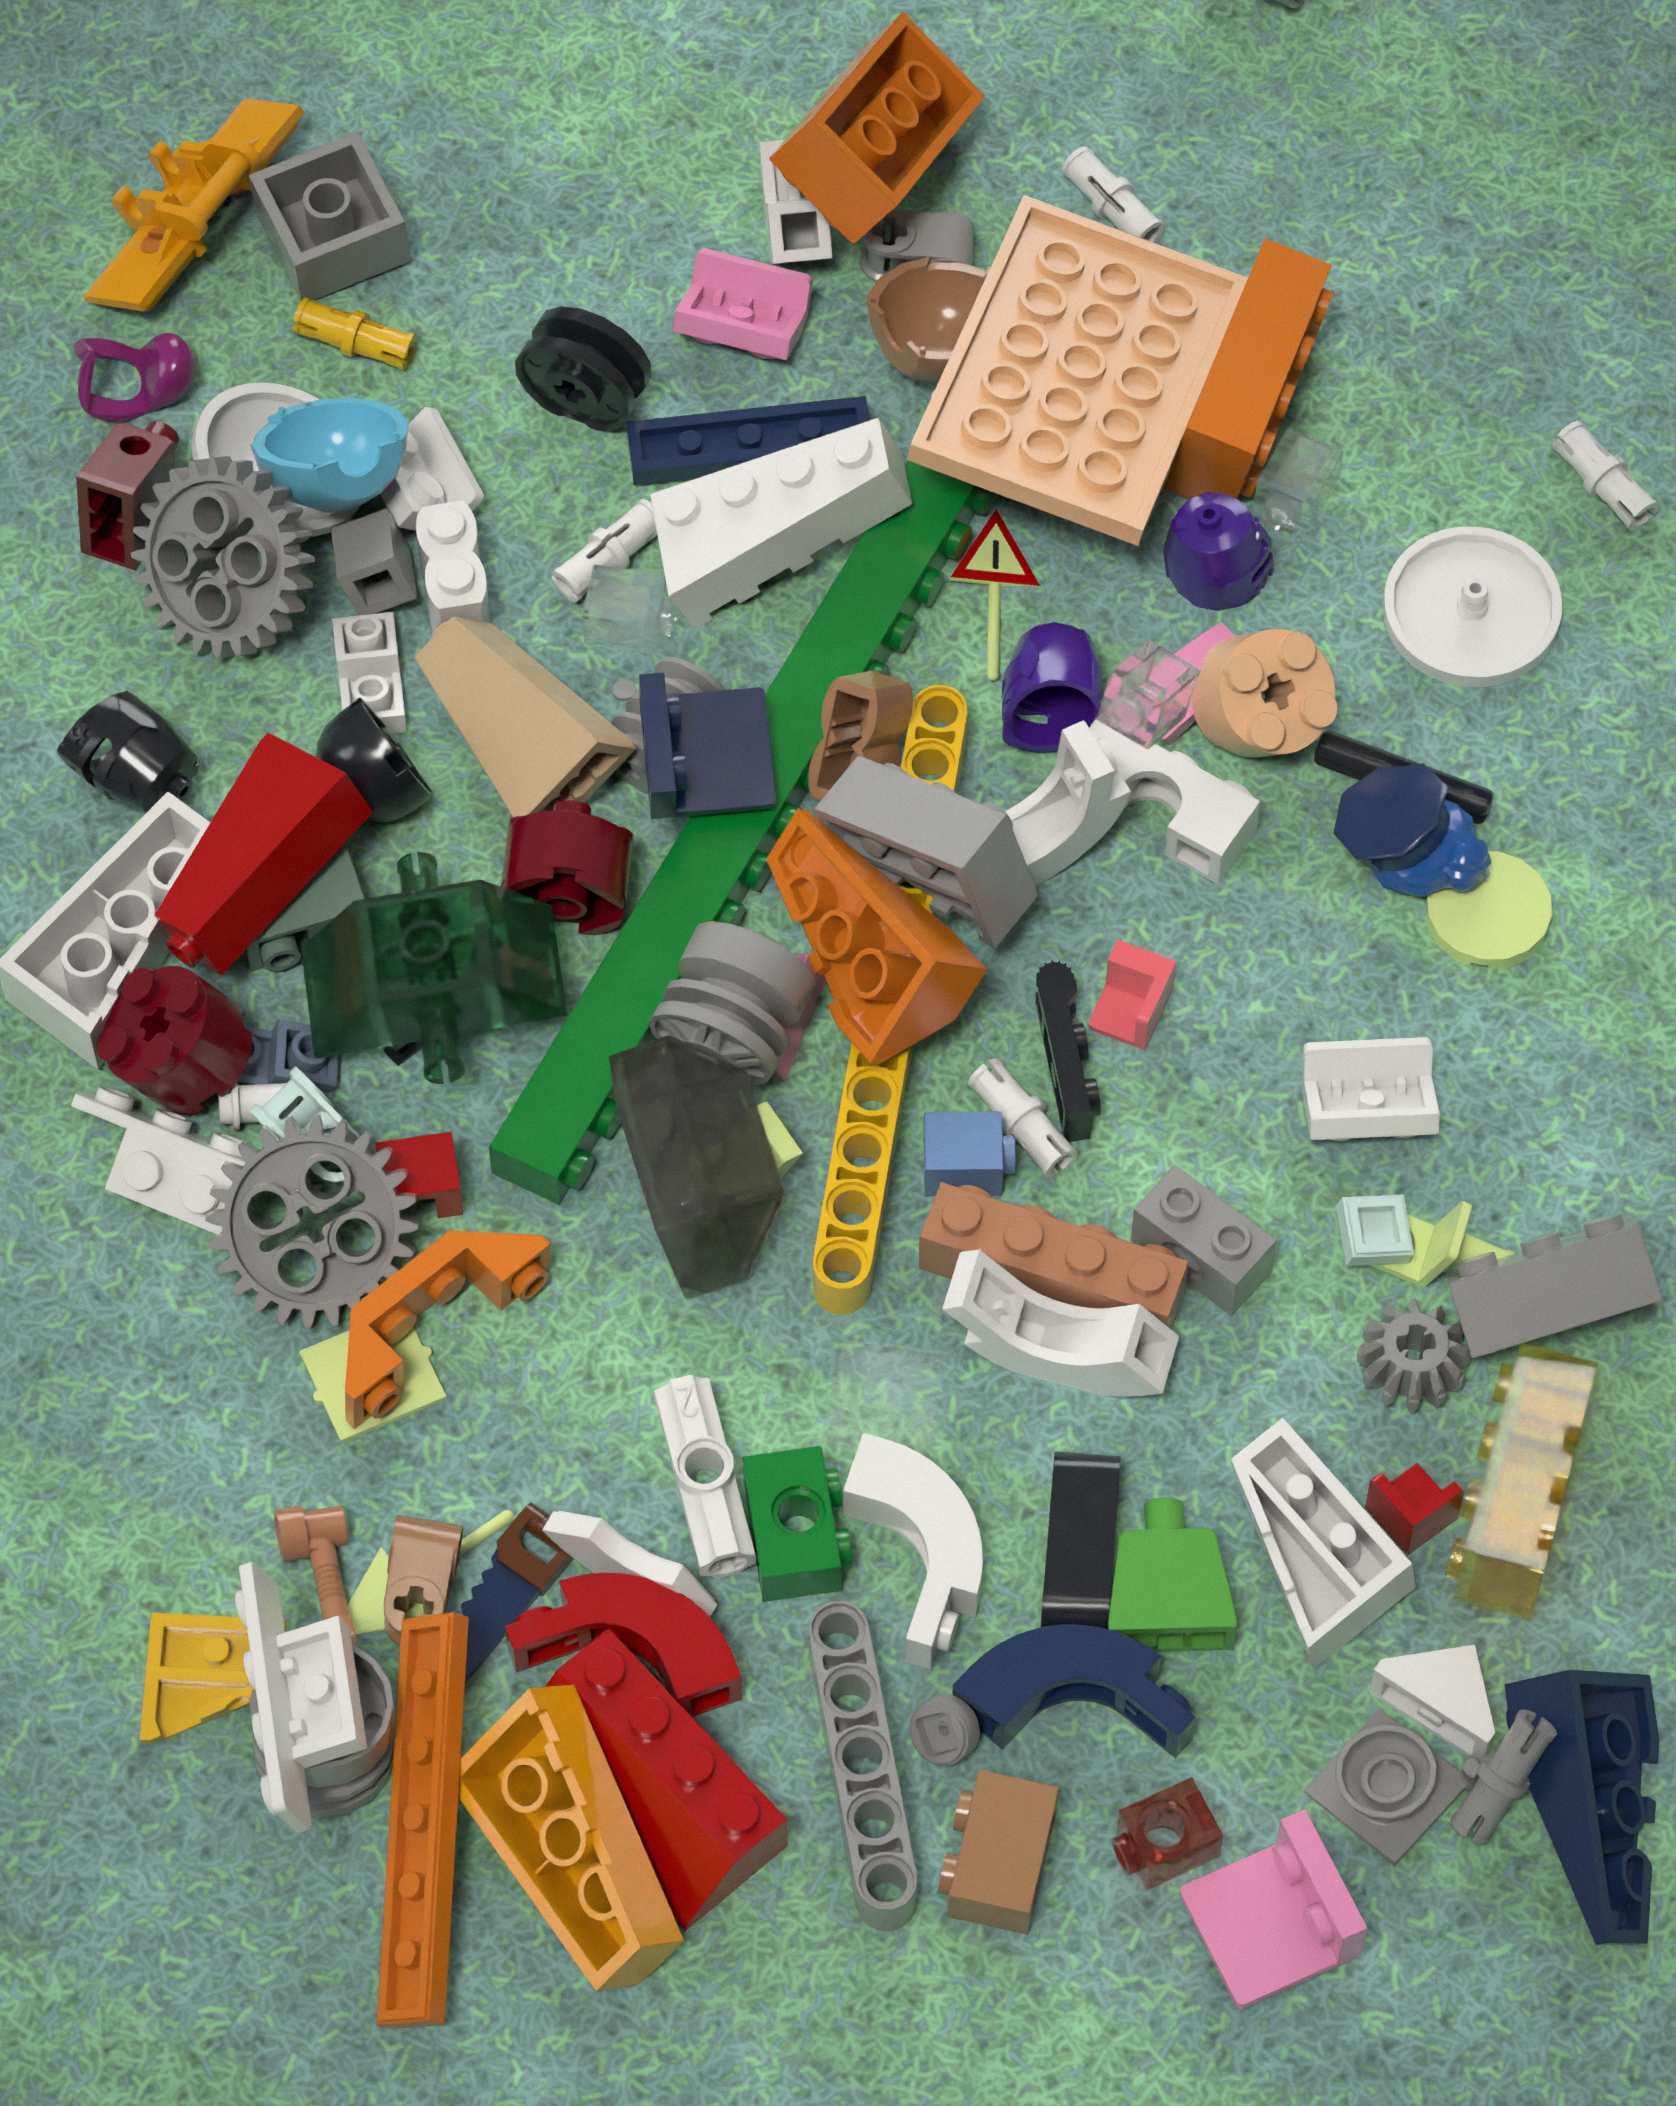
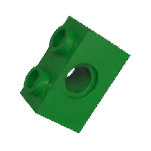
M822 1446L742 1457L743 1482L756 1554L762 1602L842 1591V1569L853 1568L848 1529H835L832 1508L843 1507L838 1469H825ZM796 1516L806 1517L815 1523L810 1529L801 1532L791 1531L782 1525L789 1518Z

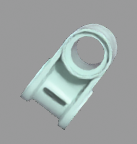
M296 1066L289 1072L290 1081L263 1107L255 1104L249 1110L263 1127L267 1125L279 1139L285 1137L284 1127L287 1117L293 1116L301 1133L309 1131L310 1123L315 1114L321 1116L324 1133L332 1134L342 1119L334 1110L336 1107ZM303 1099V1101L285 1119L281 1120V1118L299 1100ZM348 1124L347 1139L354 1142L359 1135ZM320 1161L309 1168L317 1178L326 1184L344 1185L343 1172H329L321 1166Z

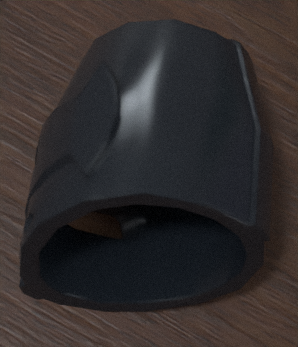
M128 691L111 695L91 707L76 721L57 748V754L65 764L103 795L144 812H148L167 792L174 795L180 801L186 798L192 789L193 783L191 780L197 775L200 763L196 754L171 722L138 696ZM108 738L112 743L111 750L100 758L92 760L100 745Z

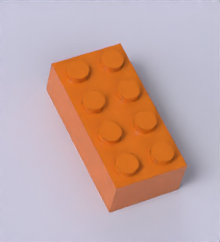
M901 12L859 51L771 155L769 160L781 171L785 180L796 187L823 214L826 221L833 228L839 230L854 245L901 202L983 100L985 95L904 12Z
M1264 238L1184 432L1165 482L1164 490L1186 499L1207 492L1228 494L1238 499L1240 494L1251 499L1334 294V291L1324 288L1332 267L1331 264Z

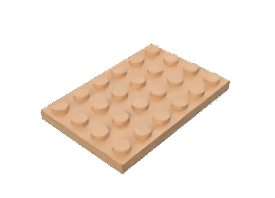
M1024 195L913 437L906 460L1138 546L1248 277Z

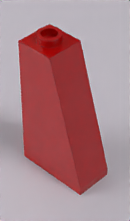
M269 732L259 741L154 915L170 937L166 940L165 944L176 958L190 968H194L200 963L222 976L365 822L373 811L346 772Z

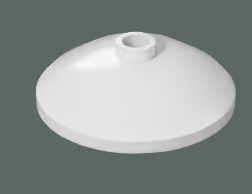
M248 383L227 389L206 405L196 423L192 437L193 459L231 456L232 461L251 460L253 471H260L250 444H253L255 435L268 424L267 417L279 412V407L286 409L290 406L319 399L296 388L274 383ZM287 500L283 504L286 508H303V513L294 522L296 530L311 531V537L331 532V528L347 523L360 508L358 506L353 510L325 513Z

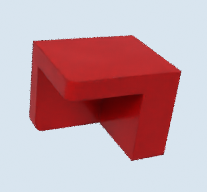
M452 1131L375 1142L376 1153L387 1147L393 1150L388 1161L383 1166L387 1172L405 1168L408 1172L407 1177L395 1187L397 1193L416 1194L417 1201L435 1198L438 1219L463 1215Z
M1416 1463L1391 1482L1383 1473H1379L1369 1482L1365 1509L1408 1556L1458 1519L1464 1491L1455 1481L1441 1490L1423 1468Z

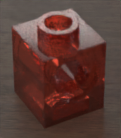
M1190 1777L1118 1811L1116 1829L1118 1836L1113 1837L1111 1843L1116 1858L1125 1874L1130 1876L1137 1872L1146 1890H1149L1219 1858L1223 1834L1193 1778ZM1166 1828L1175 1832L1179 1836L1180 1841L1171 1847H1159L1151 1843L1147 1839L1146 1834L1153 1829Z

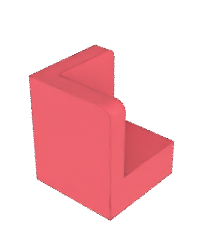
M1117 939L1107 962L1106 985L1089 1019V1029L1146 1051L1173 992L1176 961Z

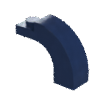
M1062 1624L1023 1632L1001 1642L983 1654L953 1684L952 1695L962 1699L971 1707L977 1717L980 1732L1002 1750L1037 1714L1051 1706L1070 1701L1094 1702L1117 1711L1175 1759L1190 1744L1194 1735L1196 1717L1192 1714L1193 1710L1189 1702L1171 1686L1162 1685L1158 1687L1155 1684L1159 1680L1162 1656L1132 1637L1101 1627Z

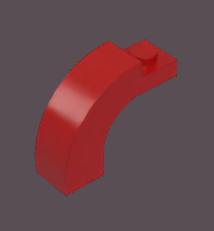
M591 1573L560 1580L561 1607L552 1609L549 1606H541L530 1609L519 1615L515 1623L505 1626L507 1648L516 1673L580 1651L609 1628L632 1653L646 1660L658 1672L667 1691L691 1717L743 1700L742 1676L730 1647L717 1625L692 1600L645 1577L623 1573Z

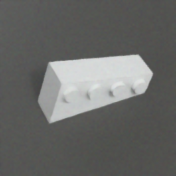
M879 418L650 494L668 596L692 628L713 620L710 613L733 599H736L740 604L761 592L758 587L759 584L790 567L794 573L814 561L812 556L816 551L838 539L844 544L912 504L902 452Z

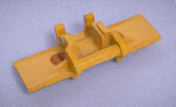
M243 99L217 133L209 140L200 143L184 140L174 154L166 143L159 141L148 154V157L161 174L166 188L163 192L144 189L136 199L130 189L122 186L111 199L113 206L131 228L137 231L83 296L87 303L143 312L151 311L181 272L187 268L193 257H201L207 250L201 238L208 231L207 221L228 195H238L251 190L249 174L265 169L297 130L298 120L304 114L301 106Z

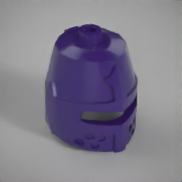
M1214 492L1191 497L1177 511L1163 546L1166 576L1170 578L1176 591L1196 607L1221 611L1243 606L1248 603V599L1252 601L1260 594V589L1265 587L1268 577L1273 575L1274 562L1270 551L1272 548L1271 538L1259 519L1254 517L1246 505L1228 494Z
M1053 622L1037 625L1024 633L1014 649L1002 679V738L1005 744L1009 746L1014 745L1025 750L1035 752L1058 751L1063 729L1083 720L1090 728L1098 715H1102V671L1089 634L1084 629ZM1015 713L1021 715H1045L1048 718L1047 724L1021 719Z

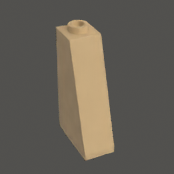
M452 616L432 632L429 642L414 657L513 817L526 816L542 811H554V805L563 800H575L584 803L636 749L626 735L492 623Z

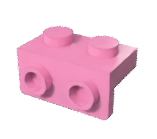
M702 248L696 255L692 284L675 310L673 331L689 335L696 341L704 344L720 343L748 350L749 353L759 358H779L787 361L803 334L807 323L813 278L805 273Z

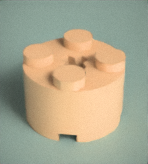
M1270 629L1233 636L1213 646L1201 661L1203 665L1197 681L1193 682L1191 691L1193 714L1204 736L1217 747H1222L1236 754V756L1247 759L1288 754L1307 747L1334 721L1338 709L1335 700L1334 677L1325 656L1307 634L1283 629ZM1262 691H1264V694H1265V698H1264V699H1262V694H1261Z

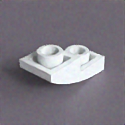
M393 612L332 618L342 710L361 697L385 724L386 727L384 729L388 734L407 732Z

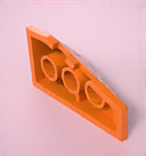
M798 808L766 860L792 921L801 922L813 950L807 957L814 974L824 976L834 1001L828 1007L835 1024L869 1063L879 1065L955 1021L987 969L951 929L809 811Z

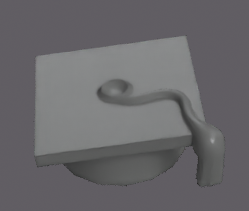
M1379 1708L1304 1789V1793L1395 1867L1465 1790H1472L1479 1779L1477 1767L1480 1763L1473 1756H1468L1462 1765V1773L1432 1750L1418 1734L1404 1728Z

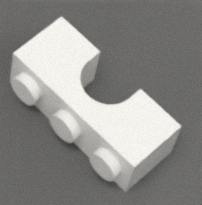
M1099 714L1089 729L1096 740L1102 738L1110 746L1116 760L1117 769L1131 791L1125 808L1141 800L1158 801L1168 806L1175 813V817L1167 826L1165 855L1219 884L1257 830L1260 800L1254 798L1241 784L1231 780L1223 781L1202 770L1186 754L1178 751L1169 752L1147 740L1142 732L1134 726L1124 722L1116 723Z

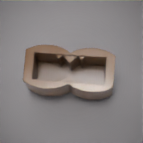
M873 670L837 677L832 682L822 706L821 725L824 738L816 747L809 767L808 784L812 798L822 800L858 755L882 765L892 763L898 767L900 766L897 742L908 727L913 707L910 682Z

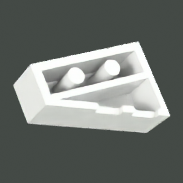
M1281 1418L1231 1459L1237 1485L1311 1666L1314 1669L1416 1588L1413 1565L1284 1418Z

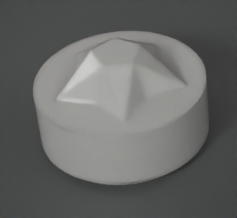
M941 1694L924 1702L915 1709L909 1723L910 1738L917 1752L925 1760L938 1766H950L962 1760L974 1751L979 1741L980 1728L974 1711L965 1701L954 1695Z

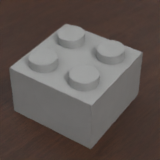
M359 132L249 174L256 215L300 301L304 297L312 300L318 299L411 261L405 221Z

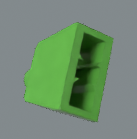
M1162 1497L1147 1501L1144 1504L1145 1529L1126 1530L1120 1533L1108 1629L1132 1637L1155 1652L1234 1650L1237 1617L1216 1533L1209 1528H1185L1184 1504L1179 1499Z

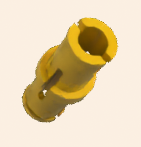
M307 297L302 298L293 319L296 322L292 326V331L295 334L329 343V345L340 348L341 354L355 358L356 354L397 367L403 371H406L417 347L414 346L418 340L416 334L394 329L370 320L368 313L357 309L352 314L326 306V304Z

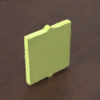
M414 1327L398 1342L388 1344L404 1360V1390L400 1400L384 1416L377 1419L370 1416L355 1429L349 1425L345 1418V1384L349 1331L299 1351L316 1388L313 1394L314 1402L319 1405L323 1404L341 1443L447 1399L430 1363L432 1350L429 1346H422Z

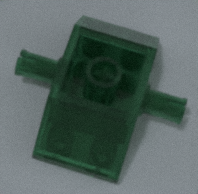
M417 852L420 874L416 875V872H414L411 853L401 857L397 862L396 868L400 878L401 893L354 900L301 947L315 1058L421 1041L424 1063L423 1076L431 1083L444 1084L441 1061L445 1060V1064L448 1066L450 1083L460 1079L465 1073L459 1034L568 1016L552 905L481 879L439 886L436 858L429 853Z

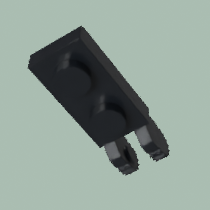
M1051 960V963L1045 962L1043 967H1039V972H1037L1036 987H1038V991L1035 995V1004H1037V1014L1062 1134L1068 1142L1090 1139L1091 1117L1101 1115L1099 1091L1096 1079H1085L1081 1062L1089 1060L1084 1024L1072 1023V1019L1076 1016L1075 999L1078 993L1074 973H1071V967L1068 968L1066 966L1067 963L1062 964L1060 960L1058 962Z

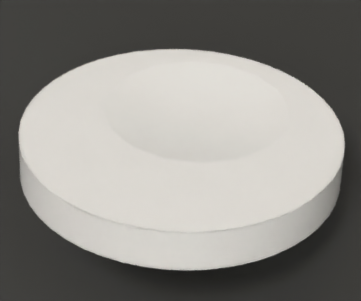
M1468 526L1444 529L1415 542L1406 549L1393 565L1386 582L1383 599V616L1386 630L1399 653L1422 673L1441 682L1463 687L1499 685L1517 679L1531 671L1551 650L1559 631L1562 615L1561 590L1554 572L1543 557L1520 539L1498 530Z

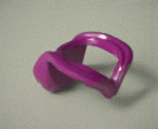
M174 333L160 334L151 339L141 349L102 338H80L74 343L75 356L83 362L78 375V397L80 404L87 414L102 421L127 422L175 403L189 389L196 371L194 353L187 343ZM95 358L120 360L135 367L141 378L139 393L129 400H114L92 394L91 383Z

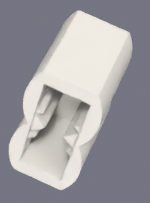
M464 500L421 506L416 518V535L420 569L426 586L429 620L432 631L443 622L448 621L452 616L490 623L487 580L484 567L480 561L477 524L472 510Z

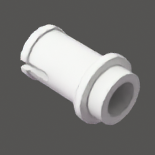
M237 1082L223 1097L218 1095L220 1125L233 1124V1130H240V1123H258V1120L249 1110L255 1104L263 1107L286 1083L238 1085ZM297 1103L281 1118V1120L285 1119L297 1107Z

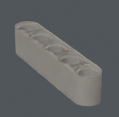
M831 1601L821 1605L813 1613L809 1621V1659L854 1900L860 1918L869 1927L879 1931H893L906 1925L914 1915L917 1901V1872L869 1624L865 1614L856 1605L846 1601ZM843 1633L850 1636L855 1642L848 1648L837 1650L827 1647L822 1641L829 1635ZM845 1695H856L867 1702L862 1709L855 1712L843 1711L833 1703L839 1697ZM868 1757L878 1763L879 1767L872 1773L861 1775L851 1772L845 1765L851 1759ZM873 1819L886 1822L892 1830L880 1838H869L862 1835L857 1830V1827L863 1822ZM892 1883L897 1885L904 1894L898 1900L881 1902L874 1899L869 1894V1891L875 1885Z

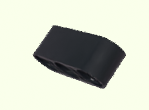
M1054 1452L1041 1627L1076 1624L1108 1629L1121 1456Z

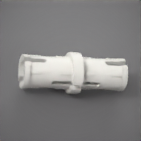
M1087 146L1078 148L1068 156L1062 165L1061 173L1070 179L1092 202L1091 210L1100 220L1107 217L1118 230L1150 242H1155L1163 235L1165 224L1156 218L1134 195L1135 188L1125 177L1117 178ZM1100 186H1102V188L1124 208L1125 212L1101 189Z
M1581 421L1572 422L1559 432L1558 436L1565 443L1560 439H1554L1552 448L1584 480L1583 488L1592 498L1598 495L1616 513L1629 531H1634L1653 518L1646 510L1648 509L1652 514L1657 513L1660 505L1627 472L1628 464L1619 454L1611 455L1586 429V426Z
M641 499L607 529L600 527L588 536V544L551 572L553 575L551 577L559 592L570 602L576 603L611 572L619 574L630 564L629 558L657 536L652 503Z
M994 1058L989 1060L988 1065L991 1067L992 1072L988 1070L985 1064H982L974 1071L969 1078L968 1086L980 1096L992 1112L1002 1111V1134L1004 1136L1014 1135L1017 1142L1039 1166L1046 1178L1049 1179L1058 1173L1054 1168L1056 1163L1063 1170L1076 1160L1078 1150L1066 1140L1045 1115L1047 1106L1039 1097L1027 1094L1005 1068L1001 1059Z

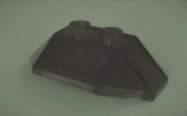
M670 1035L610 1055L609 1061L616 1108L655 1231L685 1299L695 1298L749 1280L756 1265L755 1261L768 1238L784 1202L786 1192L748 1073Z

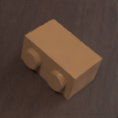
M979 1769L974 1792L961 1790L953 1824V1830L964 1832L959 1855L946 1853L938 1886V1893L949 1895V1918L1028 1935L1056 1817L1059 1787Z

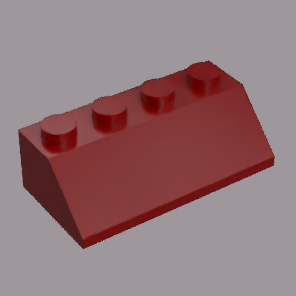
M609 1628L558 1668L545 1687L575 1686L675 1921L684 1932L788 1847L787 1818Z

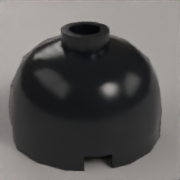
M360 697L339 712L325 726L317 742L316 757L346 772L373 811L365 821L376 824L396 821L416 810L431 799L433 795L401 745L395 743L384 729L386 727L385 724Z

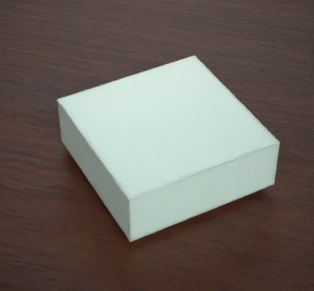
M1404 1195L1342 1197L1337 1203L1336 1211L1346 1266L1408 1263L1412 1259L1414 1250Z

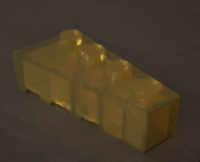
M1522 1343L1520 1344L1515 1366L1502 1363L1492 1401L1502 1403L1504 1407L1499 1423L1486 1421L1477 1459L1488 1462L1483 1481L1471 1478L1461 1515L1463 1518L1472 1520L1467 1540L1455 1537L1445 1575L1458 1579L1453 1598L1454 1601L1531 1621L1598 1366L1597 1362Z

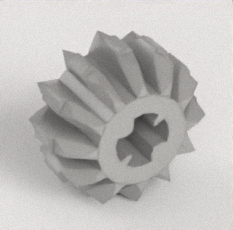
M1416 1298L1408 1303L1406 1314H1402L1391 1304H1388L1382 1310L1381 1322L1369 1320L1363 1331V1339L1366 1343L1360 1345L1357 1352V1363H1359V1366L1367 1368L1363 1376L1366 1390L1382 1388L1384 1386L1381 1401L1384 1403L1385 1408L1394 1403L1398 1395L1407 1397L1406 1407L1411 1415L1418 1410L1421 1396H1424L1426 1401L1438 1409L1445 1402L1446 1391L1457 1393L1462 1387L1464 1374L1461 1370L1468 1366L1470 1359V1350L1467 1346L1460 1344L1464 1334L1461 1323L1443 1325L1445 1311L1442 1305L1432 1310L1429 1315L1420 1313L1421 1307ZM1408 1350L1420 1352L1419 1360L1408 1359Z

